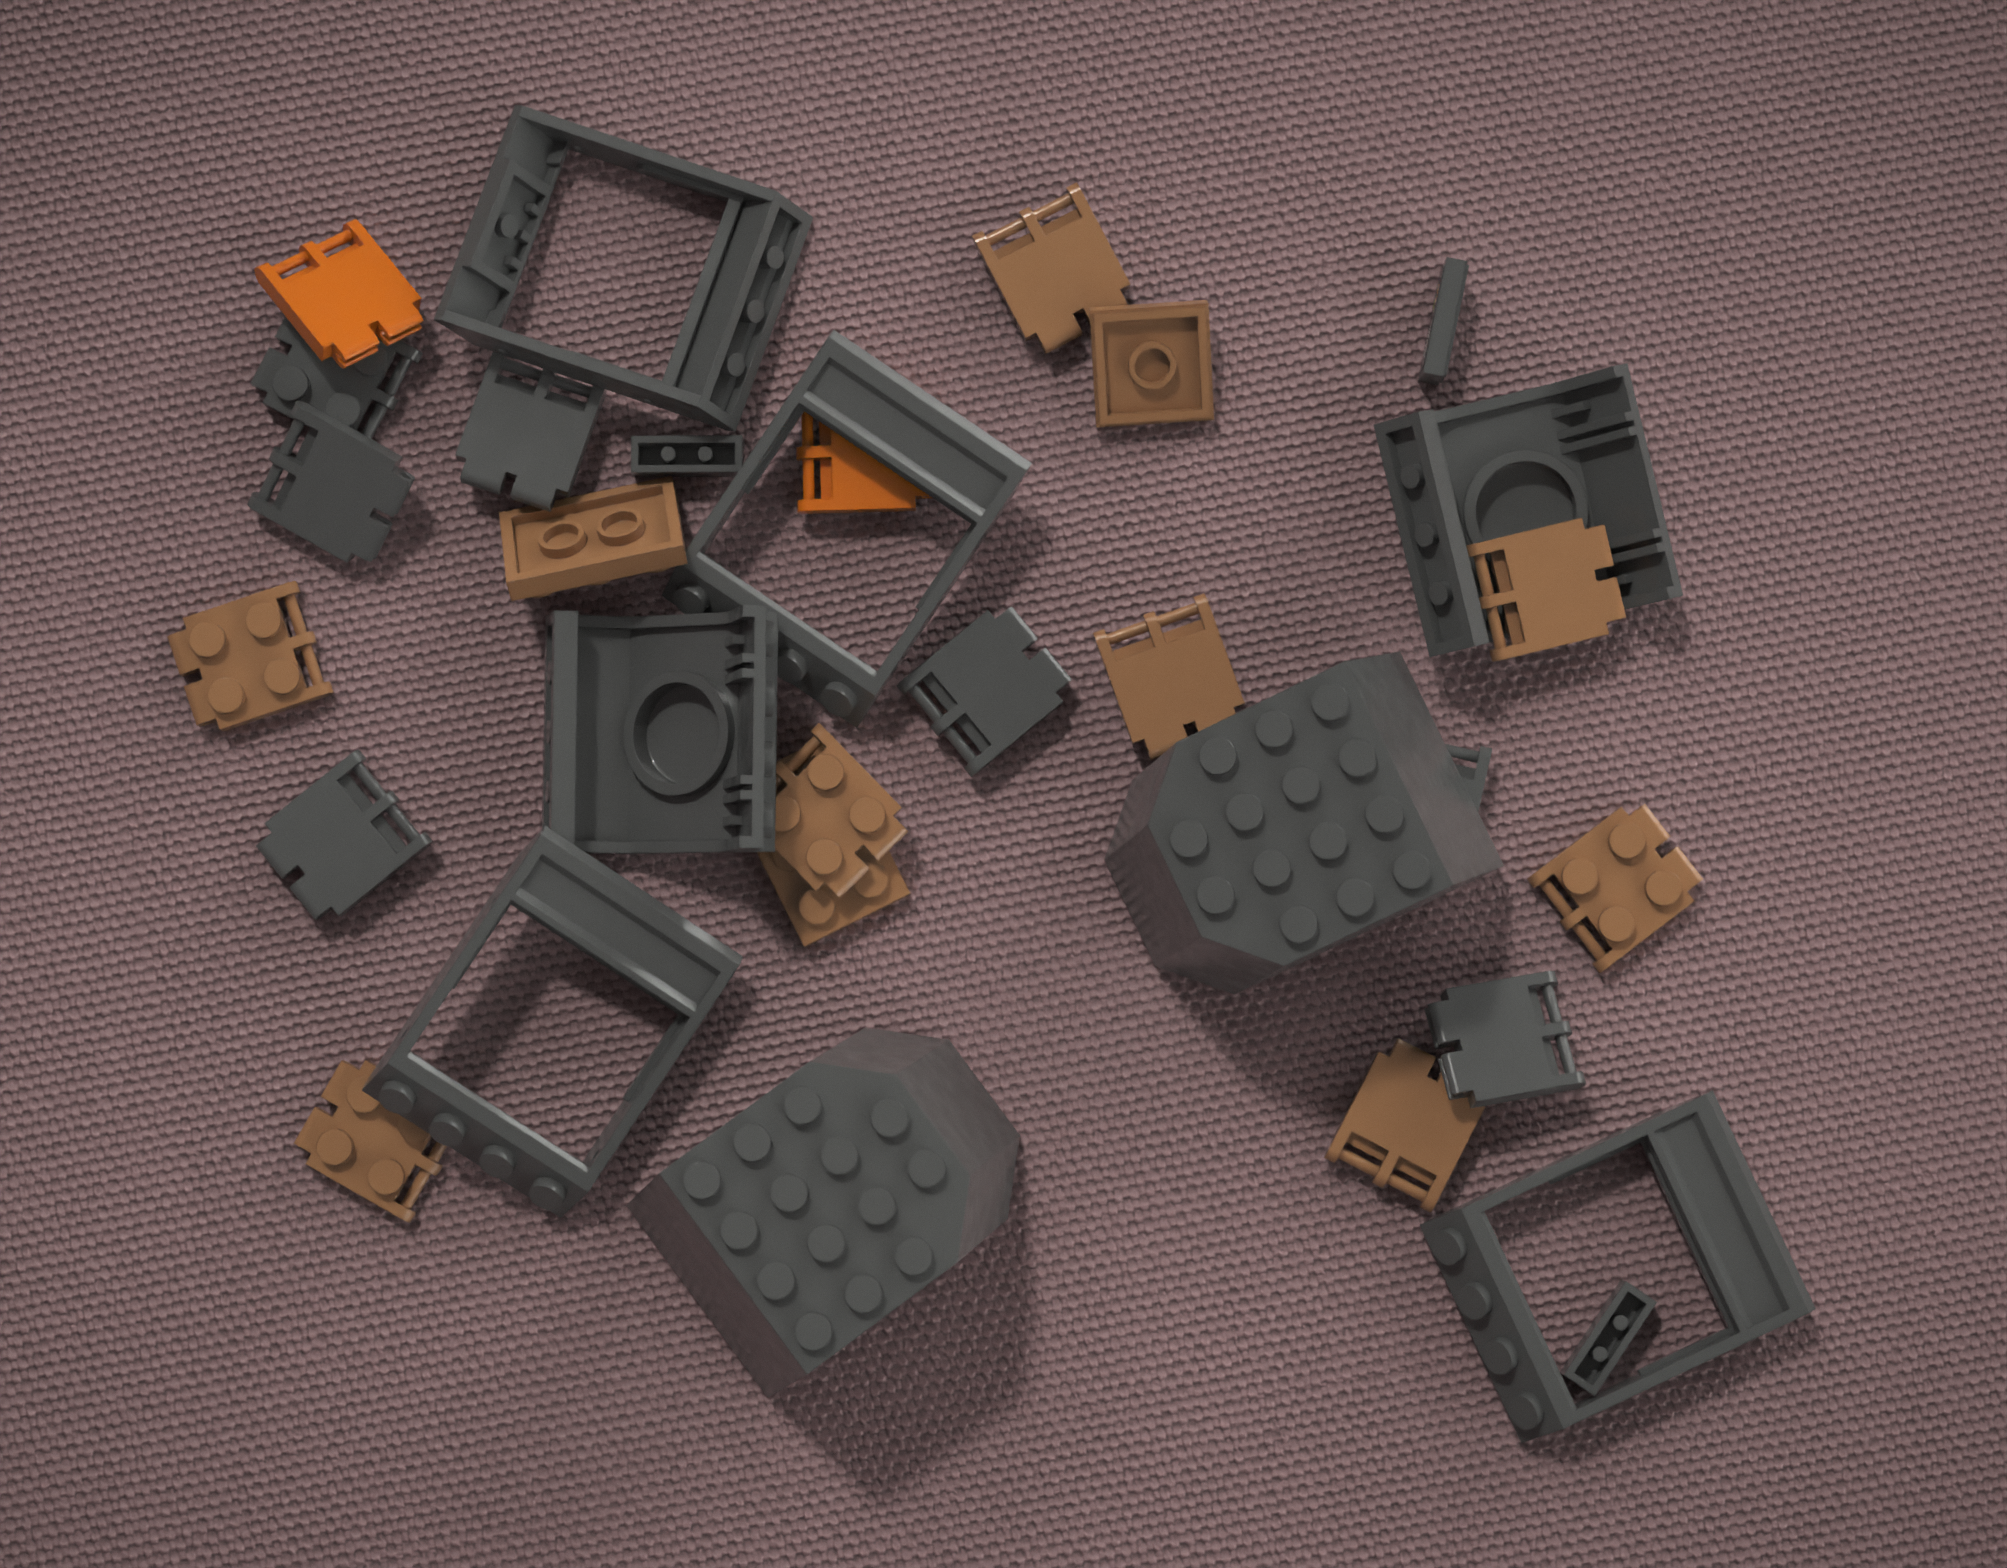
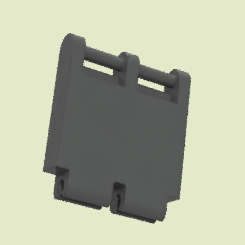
M285 317L275 337L277 340L291 346L288 355L286 356L269 347L250 384L267 393L262 402L266 407L292 420L295 418L291 414L295 402L303 401L354 430H357L370 403L373 401L377 404L362 431L363 435L372 439L387 409L392 411L395 409L399 400L394 396L411 363L418 364L423 353L400 340L386 346L378 338L380 344L376 345L378 352L342 369L332 357L321 361ZM397 354L401 358L384 391H381L378 388Z
M493 352L455 454L457 461L465 463L460 476L461 483L501 495L507 477L515 479L510 495L511 499L551 512L558 494L569 497L607 390L597 386L591 387L558 376L553 371L544 368L540 370L507 359V356ZM503 370L536 380L538 381L537 387L503 376L501 373ZM554 386L589 399L587 403L551 392Z
M296 401L291 411V414L295 417L282 446L273 448L269 460L273 463L260 492H253L247 505L259 514L346 563L353 559L355 555L372 562L373 559H376L393 525L390 520L376 513L377 510L392 517L398 514L415 477L399 468L403 459L401 455L303 401ZM307 424L310 426L309 431L296 455L292 453L304 425ZM284 469L288 474L274 500L270 496Z
M1012 606L996 619L987 610L896 685L903 695L909 692L934 722L930 728L937 736L943 733L968 763L964 769L971 777L979 773L1062 705L1063 700L1057 693L1072 681L1071 677L1046 647L1030 660L1023 652L1034 644L1038 637ZM923 681L934 697L946 709L947 713L943 715L918 684ZM954 723L960 726L971 742L979 749L980 755L976 756L952 725Z
M359 749L348 755L264 824L271 831V834L256 845L281 878H287L298 868L304 872L305 875L289 888L317 921L332 909L338 916L342 917L433 843V840L426 832L420 835L396 804L400 800L393 791L386 793L363 763L366 757ZM354 771L377 799L374 804L351 777L350 773ZM386 812L410 840L408 845L405 844L401 836L384 818L383 815Z
M1545 971L1446 988L1440 996L1441 1001L1427 1005L1428 1008L1424 1010L1435 1049L1454 1047L1455 1052L1441 1055V1058L1438 1059L1449 1100L1467 1097L1470 1108L1576 1090L1586 1085L1584 1073L1576 1070L1567 1037L1572 1035L1569 1021L1562 1020L1553 987L1558 985L1555 971ZM1542 990L1551 1022L1545 1024L1537 991ZM1556 1040L1565 1074H1559L1550 1041Z

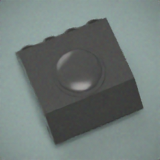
M1627 363L1540 387L1444 410L1434 411L1430 409L1374 424L1429 657L1493 642L1486 609H1481L1479 597H1482L1474 558L1469 557L1466 545L1568 520L1582 518L1585 529L1605 524L1614 565L1594 571L1597 581L1617 577L1624 610L1683 596ZM1485 553L1494 593H1498L1495 576L1491 570L1490 555ZM1499 605L1497 606L1502 624L1504 637L1506 639L1509 638V635L1505 629V618L1502 606Z
M743 604L731 611L720 613L601 616L578 615V611L554 610L546 615L542 829L544 826H547L587 854L775 852L778 612H767V605Z

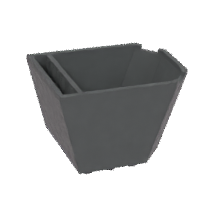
M1400 652L1344 661L1176 742L1132 780L1104 858L1155 967L1232 994L1240 993L1504 866Z
M864 1028L808 1062L661 1171L626 1206L767 1398L809 1374L959 1262L1008 1219L1020 1135L950 1040Z

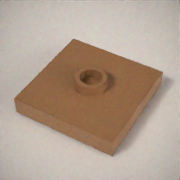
M1207 300L1089 307L1096 428L1214 420L1209 303Z

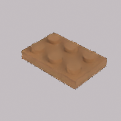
M672 476L555 500L551 512L534 506L499 512L505 577L511 601L530 597L541 598L553 592L586 585H602L614 579L647 572L658 573L670 567L688 564L677 492Z
M822 744L793 772L794 775L797 776L826 747ZM795 752V753H793V754H791V755H789V756H787V757L781 759V761L785 764V763L788 762L797 752ZM785 782L776 789V796L787 786ZM862 847L856 855L870 870L841 898L826 884L816 892L776 850L775 852H757L804 947L911 895L889 851L878 861L865 847Z

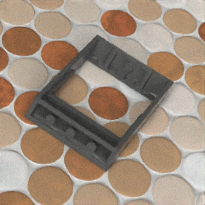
M515 105L434 320L475 346L727 431H736L813 217L775 190L523 105ZM568 150L727 202L662 381L575 351H568L502 329Z
M833 330L686 549L688 564L675 567L661 596L676 605L684 614L728 612L743 604L767 605V612H778L777 676L783 681L793 684L821 703L830 713L840 716L857 728L1012 499L1032 463ZM804 411L971 523L915 608L918 609V612L878 671L705 554L745 493L749 494Z
M544 826L518 854L365 1082L362 1091L379 1101L388 1111L401 1115L429 1133L438 1143L451 1147L476 1163L488 1175L501 1179L526 1195L538 1207L549 1210L561 1218L589 1192L739 967L743 956L547 826ZM510 905L677 1013V1016L627 1089L623 1102L583 1161L562 1150L411 1051L451 989H455Z
M1713 1090L1660 1111L1420 1224L1521 1443L1565 1429L1816 1309ZM1641 1143L1727 1327L1637 1370L1639 1374L1598 1392L1596 1396L1592 1395L1574 1404L1485 1211L1549 1181L1551 1185Z

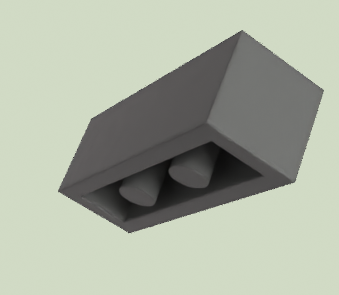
M742 435L631 436V473L634 477H735L744 464V438Z
M1620 1280L1560 1373L1590 1394L1596 1396L1657 1302L1627 1281Z

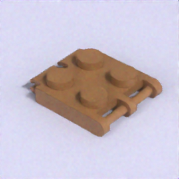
M1077 182L1066 187L1067 194L1034 211L1030 207L1019 211L1020 218L987 235L980 231L971 236L1025 342L1037 337L1045 354L1082 336L1081 328L1075 316L1084 313L1090 325L1089 307L1128 305L1122 292L1129 289L1131 284ZM1072 204L1075 210L1043 226H1040L1038 223L1042 219ZM1026 228L1028 234L993 251L992 245Z
M1577 518L1466 545L1469 557L1474 558L1482 597H1479L1481 609H1486L1495 648L1489 650L1492 662L1609 634L1607 622L1626 618L1617 577L1597 581L1594 571L1614 565L1605 524L1585 529L1582 518ZM1485 553L1490 555L1491 570L1495 576L1498 593H1494ZM1499 605L1502 606L1505 618V629L1509 635L1511 644L1507 646L1497 607Z
M297 581L284 583L184 617L183 621L186 629L167 636L180 676L184 677L197 672L201 673L203 680L184 686L197 726L201 727L217 722L219 730L224 732L334 693L331 682H324L312 647L317 644L314 631L307 632L296 599V595L301 593ZM279 601H285L296 636L290 637ZM301 650L313 686H306L295 653L296 651Z
M1205 593L1194 596V603L1159 616H1156L1154 611L1143 615L1144 621L1106 634L1104 629L1093 632L1096 646L1131 743L1134 745L1144 741L1150 760L1159 758L1176 742L1186 738L1187 734L1184 726L1194 723L1196 731L1199 732L1236 714L1234 709L1245 704ZM1197 614L1199 615L1200 620L1162 633L1161 627ZM1146 632L1149 633L1150 638L1113 651L1110 645Z
M818 723L811 730L814 736L788 762L784 764L780 760L776 764V789L783 782L787 786L776 796L775 850L816 892L826 884L841 898L870 870L856 853L862 847H865L879 861L908 833V830L894 817L902 810V807ZM823 744L826 748L804 770L795 776L793 772Z
M1646 804L1637 808L1630 815L1626 813L1623 807L1618 808L1527 878V881L1533 888L1538 885L1563 916L1559 922L1567 931L1572 928L1594 956L1596 961L1592 965L1598 973L1607 969L1693 903L1694 899L1687 891L1703 880L1678 846L1670 850L1663 857H1660L1655 848L1671 836ZM1551 875H1554L1577 905V908L1572 910L1548 879ZM1587 918L1610 950L1605 952L1582 923V919Z
M1399 1038L1396 1040L1389 1056L1381 1052L1376 1053L1324 1158L1333 1163L1340 1159L1373 1176V1184L1381 1188L1388 1184L1421 1201L1420 1208L1431 1213L1485 1106L1470 1108L1467 1097L1449 1100L1442 1073L1440 1072L1436 1081L1427 1077L1436 1057ZM1347 1143L1381 1161L1380 1165L1377 1166L1343 1148L1344 1145ZM1393 1168L1429 1186L1427 1191L1391 1173Z
M341 1060L321 1095L322 1098L338 1106L334 1115H331L319 1107H314L294 1144L311 1153L306 1165L410 1223L416 1214L412 1207L431 1174L437 1176L443 1167L439 1160L447 1146L436 1141L429 1155H425L423 1152L432 1138L431 1135L401 1115L388 1111L379 1101L362 1091L365 1082L377 1065L369 1060H365L359 1069L349 1062ZM415 1166L420 1167V1171L402 1202L397 1201L398 1195Z

